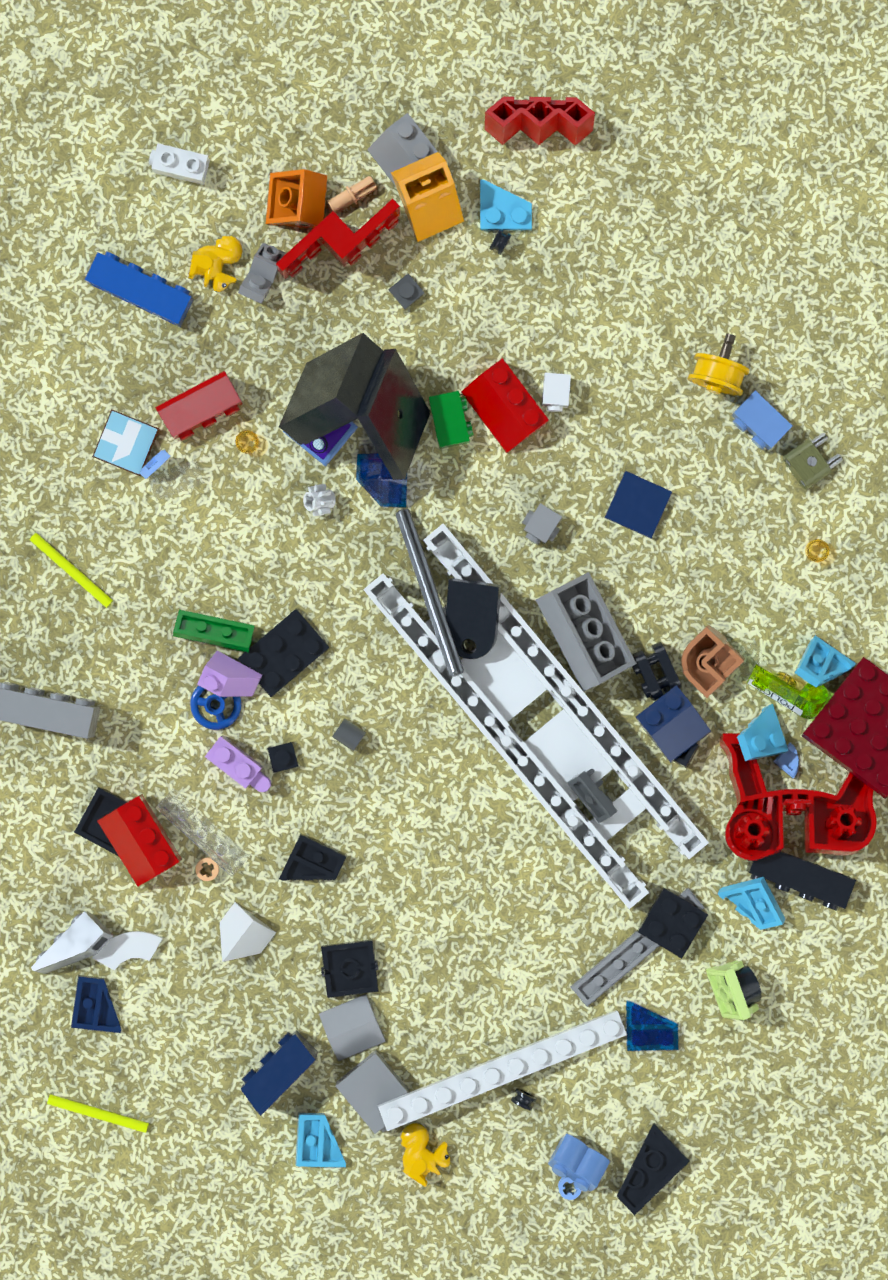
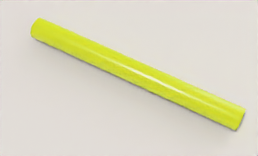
M35 533L30 538V541L102 605L106 608L109 607L113 600L39 534Z
M51 1094L47 1102L51 1106L143 1133L147 1132L149 1125L147 1122Z

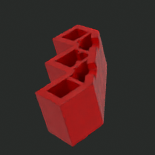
M503 96L485 111L484 130L502 145L521 130L538 145L558 131L576 146L593 131L595 112L577 97H566L565 100H551V97H529V100H514L512 96Z

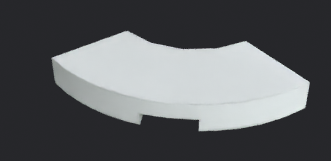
M145 931L123 933L111 938L92 958L112 970H115L122 962L130 958H142L150 961L163 937Z

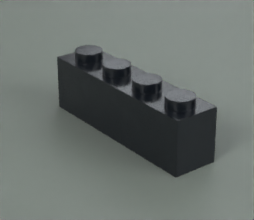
M782 851L756 861H749L746 871L751 873V879L764 877L765 881L767 879L775 882L774 887L789 893L791 888L799 891V897L813 902L814 897L823 900V906L837 911L838 906L846 909L856 880L852 877Z

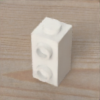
M157 143L156 150L151 151L149 165H152L154 173L201 185L205 183L210 163L208 155Z

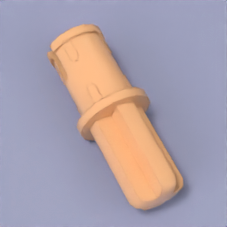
M368 176L350 188L346 186L345 191L330 200L328 199L327 203L331 210L337 214L353 203L357 205L358 200L377 189L376 183L372 177Z

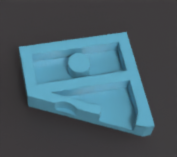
M815 635L809 642L795 674L814 687H818L849 672L856 663Z
M773 704L764 707L761 710V714L748 724V728L744 729L737 736L745 761L783 754L789 751Z

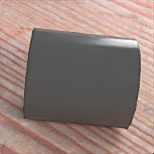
M344 718L332 737L354 751L366 732Z

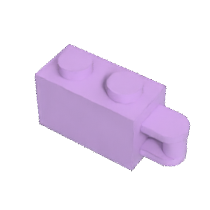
M223 735L220 736L205 756V758L245 789L251 785L259 792H266L271 787V780L261 772L263 766Z

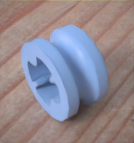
M567 1176L562 1177L558 1184L561 1196L568 1200L577 1198L581 1190L574 1185L575 1192H564V1183L568 1182L571 1184L574 1181Z

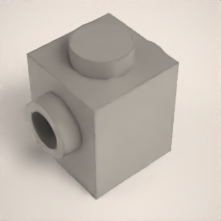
M540 503L535 512L529 510L522 521L526 525L523 529L527 533L525 538L536 545L540 542L545 544L547 540L553 542L560 530L556 526L562 516Z

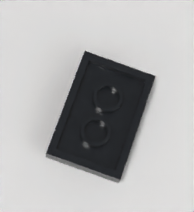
M295 609L250 647L249 652L243 653L238 660L243 665L262 675L259 684L270 697H273L330 647L302 614Z

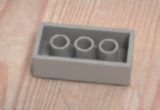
M589 572L536 599L583 691L605 682L636 664Z
M0 682V721L86 739L95 736L101 707L95 706L94 700L76 698V701L69 700L70 695L55 692L47 696L44 695L45 690L29 687L23 691L19 690L20 685Z

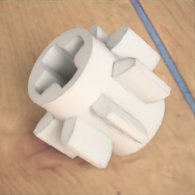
M326 484L308 487L309 492H306L303 498L305 508L308 511H313V516L330 514V508L334 507L336 501L334 492L330 489L326 490Z

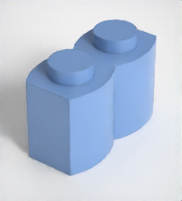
M566 1134L558 1143L548 1165L552 1167V1171L556 1175L569 1177L574 1181L575 1187L586 1192L597 1188L610 1161L599 1152L589 1148L579 1139Z

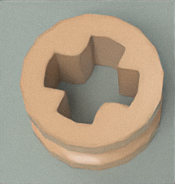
M203 858L196 865V874L203 881H211L219 873V864L213 858ZM203 863L213 864L212 876H208L207 873L204 875L201 873V869L204 867Z

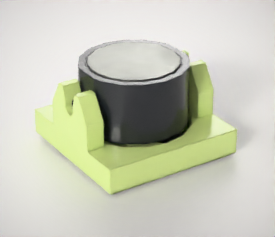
M736 960L722 966L706 969L723 1018L746 1020L751 1017L750 1014L759 1010L756 1003L762 997L759 982L753 971L748 966L743 965L742 961Z

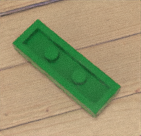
M179 609L173 636L249 652L255 625Z

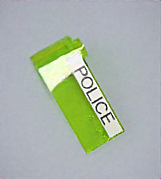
M757 664L747 681L748 685L805 719L815 718L828 698V691L823 685L814 687L807 683L799 691Z

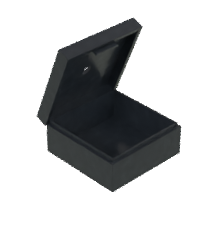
M361 333L306 363L279 428L299 445H306L358 419L393 480L405 479L431 412L397 350L385 349L383 351L367 335Z

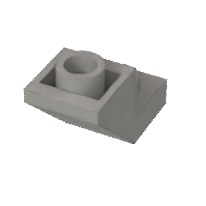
M262 243L253 258L248 275L240 285L238 293L262 304L278 273L276 263L286 253L274 246Z

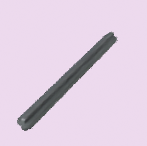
M409 509L399 510L396 513V518L448 673L451 677L459 676L464 672L413 518Z

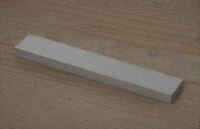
M689 888L678 895L701 910L705 908ZM635 931L570 987L588 1007L660 945Z

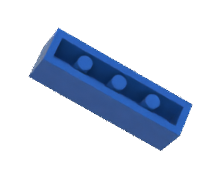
M106 251L105 255L97 252L85 278L88 284L181 328L193 302V298L189 295V290L179 285H176L175 288L166 285L167 280L156 274H152V277L142 273L144 269L133 263H129L126 266L119 262L120 258L110 252Z

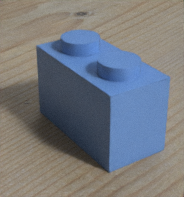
M756 390L731 415L735 418L733 420L734 425L742 432L747 430L753 435L752 442L762 450L764 447L770 450L793 426Z

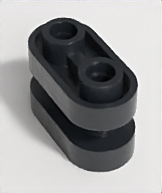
M661 641L651 645L653 653L645 656L642 650L632 654L636 662L632 668L636 675L641 673L645 683L641 684L642 690L646 698L652 697L653 701L663 696L661 689L667 686L670 689L676 685L679 689L682 688ZM655 663L659 664L664 674V677L656 680L650 667Z

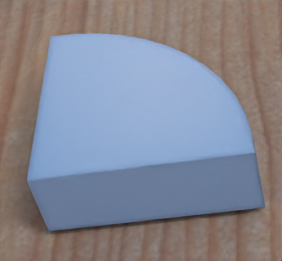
M161 450L140 470V474L147 479L170 455L165 450Z
M790 742L787 745L789 751L779 754L773 762L791 778H794L799 768V757L796 748Z

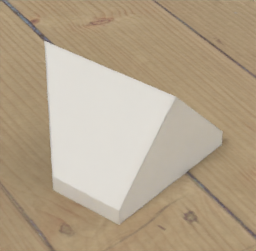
M235 902L220 921L222 962L260 954L276 932Z

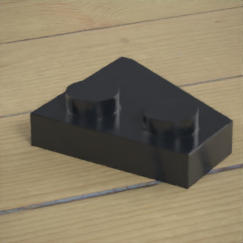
M300 834L279 879L282 881L336 880L347 856Z

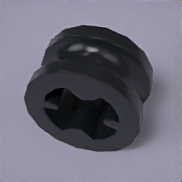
M500 229L489 249H496L498 254L501 255L511 238V234L505 235L503 230Z
M516 1088V1096L512 1097L511 1101L531 1111L533 1108L531 1104L536 1102L537 1098Z

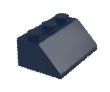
M297 1030L293 1034L288 1031L278 1041L280 1047L274 1053L269 1050L260 1060L262 1065L256 1071L253 1068L250 1069L241 1079L244 1082L241 1086V1091L260 1116L317 1058L318 1051Z

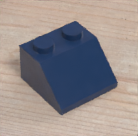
M677 685L636 716L640 726L670 763L711 733L707 724Z

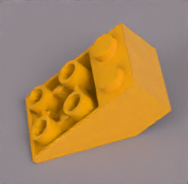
M439 152L391 172L417 242L464 222L452 175L446 160Z

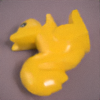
M222 236L221 239L216 240V245L203 246L197 251H193L188 279L201 275L204 277V287H207L209 282L212 281V287L215 292H222L230 284L236 283L237 279L222 273L223 264H234L241 259L243 252L241 242L233 236Z
M412 1123L403 1129L400 1136L402 1139L401 1145L406 1148L402 1158L403 1172L426 1187L428 1182L425 1177L429 1172L440 1175V1171L436 1166L445 1168L450 1165V1156L447 1151L448 1144L442 1142L432 1152L426 1148L429 1142L427 1128L421 1124Z

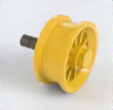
M726 333L719 356L696 353L694 359L697 360L694 372L689 374L687 379L715 394L724 393L742 396L743 390L740 387L744 375H748L750 369L729 360L736 336Z

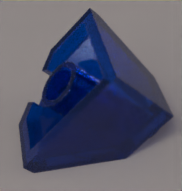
M378 453L357 454L356 480L381 507L406 508L408 472L405 479L393 480Z

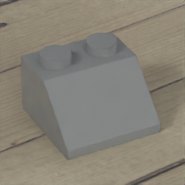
M408 113L388 127L367 149L394 185L391 172L438 152Z

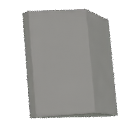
M367 994L319 1013L328 1041L338 1061L386 1042Z

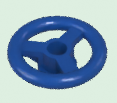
M198 685L190 701V708L194 719L201 726L211 730H221L232 725L241 712V697H233V711L225 719L223 710L225 709V699L227 697H219L213 694L207 698H202L200 695L206 689ZM214 699L220 702L218 709L211 707V702ZM198 705L204 706L209 714L215 715L217 722L206 720L200 714Z

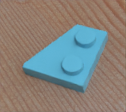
M480 180V230H532V203L486 180Z
M764 877L725 886L718 891L720 898L724 899L727 897L737 906L735 910L749 918L751 923L760 930L783 925L785 917Z
M298 1113L296 1166L346 1167V1162L324 1113Z

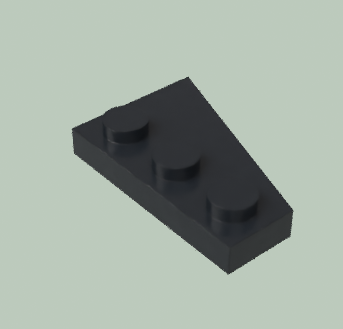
M654 1123L616 1196L634 1216L690 1162Z

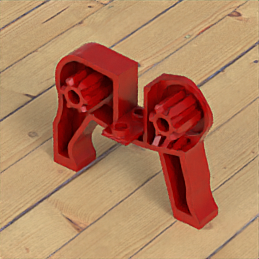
M723 733L721 735L720 746L728 758L729 776L737 798V806L725 828V839L728 847L736 856L744 860L756 861L780 852L784 848L783 811H786V815L791 816L801 815L802 811L805 812V852L847 856L861 851L870 843L877 825L876 813L873 807L874 790L853 774L847 773L835 795L806 789H784L767 792L757 759L749 761L744 759L737 738L740 733Z

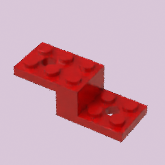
M392 198L356 233H353L339 216L332 211L276 263L278 272L285 279L289 275L294 278L303 269L302 263L308 258L312 261L322 252L320 248L322 245L330 251L343 267L348 263L352 266L362 257L361 251L366 246L372 248L381 239L379 236L381 232L385 229L390 231L399 223L400 205Z

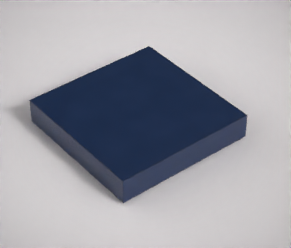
M625 471L604 518L652 539L672 491Z

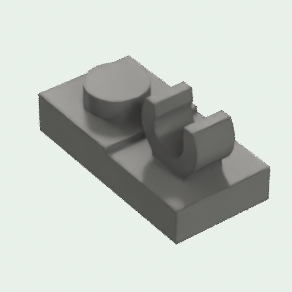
M590 769L573 777L567 783L597 822L601 823L613 816L617 809L613 806L611 799L599 790L598 787L603 784L602 779L596 783L592 781L590 776L595 770Z

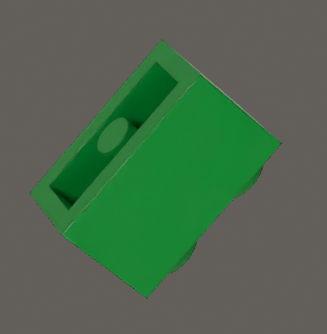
M459 391L430 396L429 404L439 449L470 443L469 437L474 435L471 421H465L464 412L468 411L465 396L460 397Z

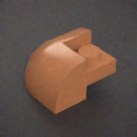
M708 625L687 645L683 651L681 663L686 678L708 698L744 662L745 658L727 642V638L722 633Z

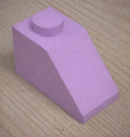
M216 651L205 665L197 685L219 697L253 696L262 675L227 655Z

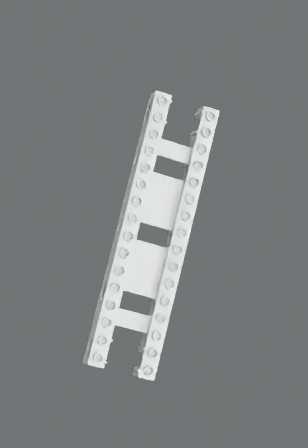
M444 524L440 525L423 540L427 545L426 549L428 552L431 550L448 570V576L452 575L455 579L493 584ZM383 573L363 589L629 909L649 892L644 887L646 884L641 879L638 880L624 863L625 859L621 855L618 856L607 841L646 809L657 822L656 826L666 832L678 847L676 850L681 855L684 854L688 859L709 843L502 593L500 598L498 635L494 647L481 658H463L461 663L464 672L459 676L451 677L448 673L431 619L424 623L412 608L414 605L412 603L409 604L393 586V580L391 578L388 579ZM447 605L443 608L444 613H445V616H446V607H447ZM547 690L563 710L523 742L508 724V721ZM594 769L595 772L591 774L590 778L596 783L613 769L629 789L612 802L613 806L617 809L613 816L601 823H598L595 818L589 821L574 803L578 796L567 782L583 771L586 772Z

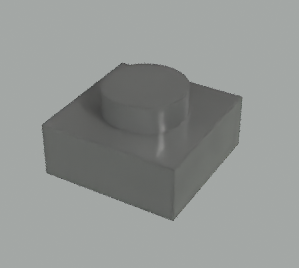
M409 273L388 289L404 310L425 294Z

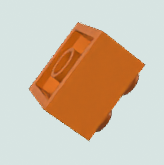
M306 169L270 173L266 224L315 228L324 218L327 175Z

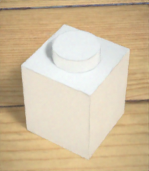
M544 374L542 406H547V411L562 412L563 408L569 406L571 375Z

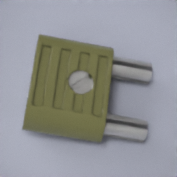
M821 433L812 441L807 439L783 456L786 466L805 490H808L829 475L831 469L843 461L841 457L829 466L828 464L841 455L836 454L828 461H825L818 451L817 447L828 440L827 436L815 445L813 444L825 436V433Z

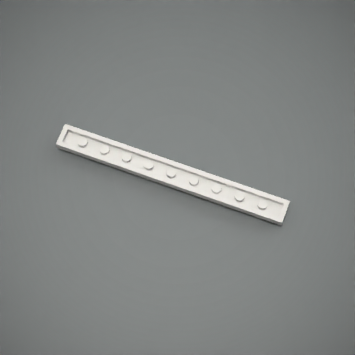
M615 1010L377 1106L386 1130L390 1131L627 1034L620 1015Z

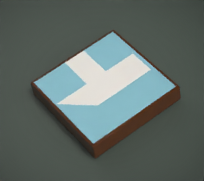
M111 409L92 457L141 477L140 470L147 463L160 429Z

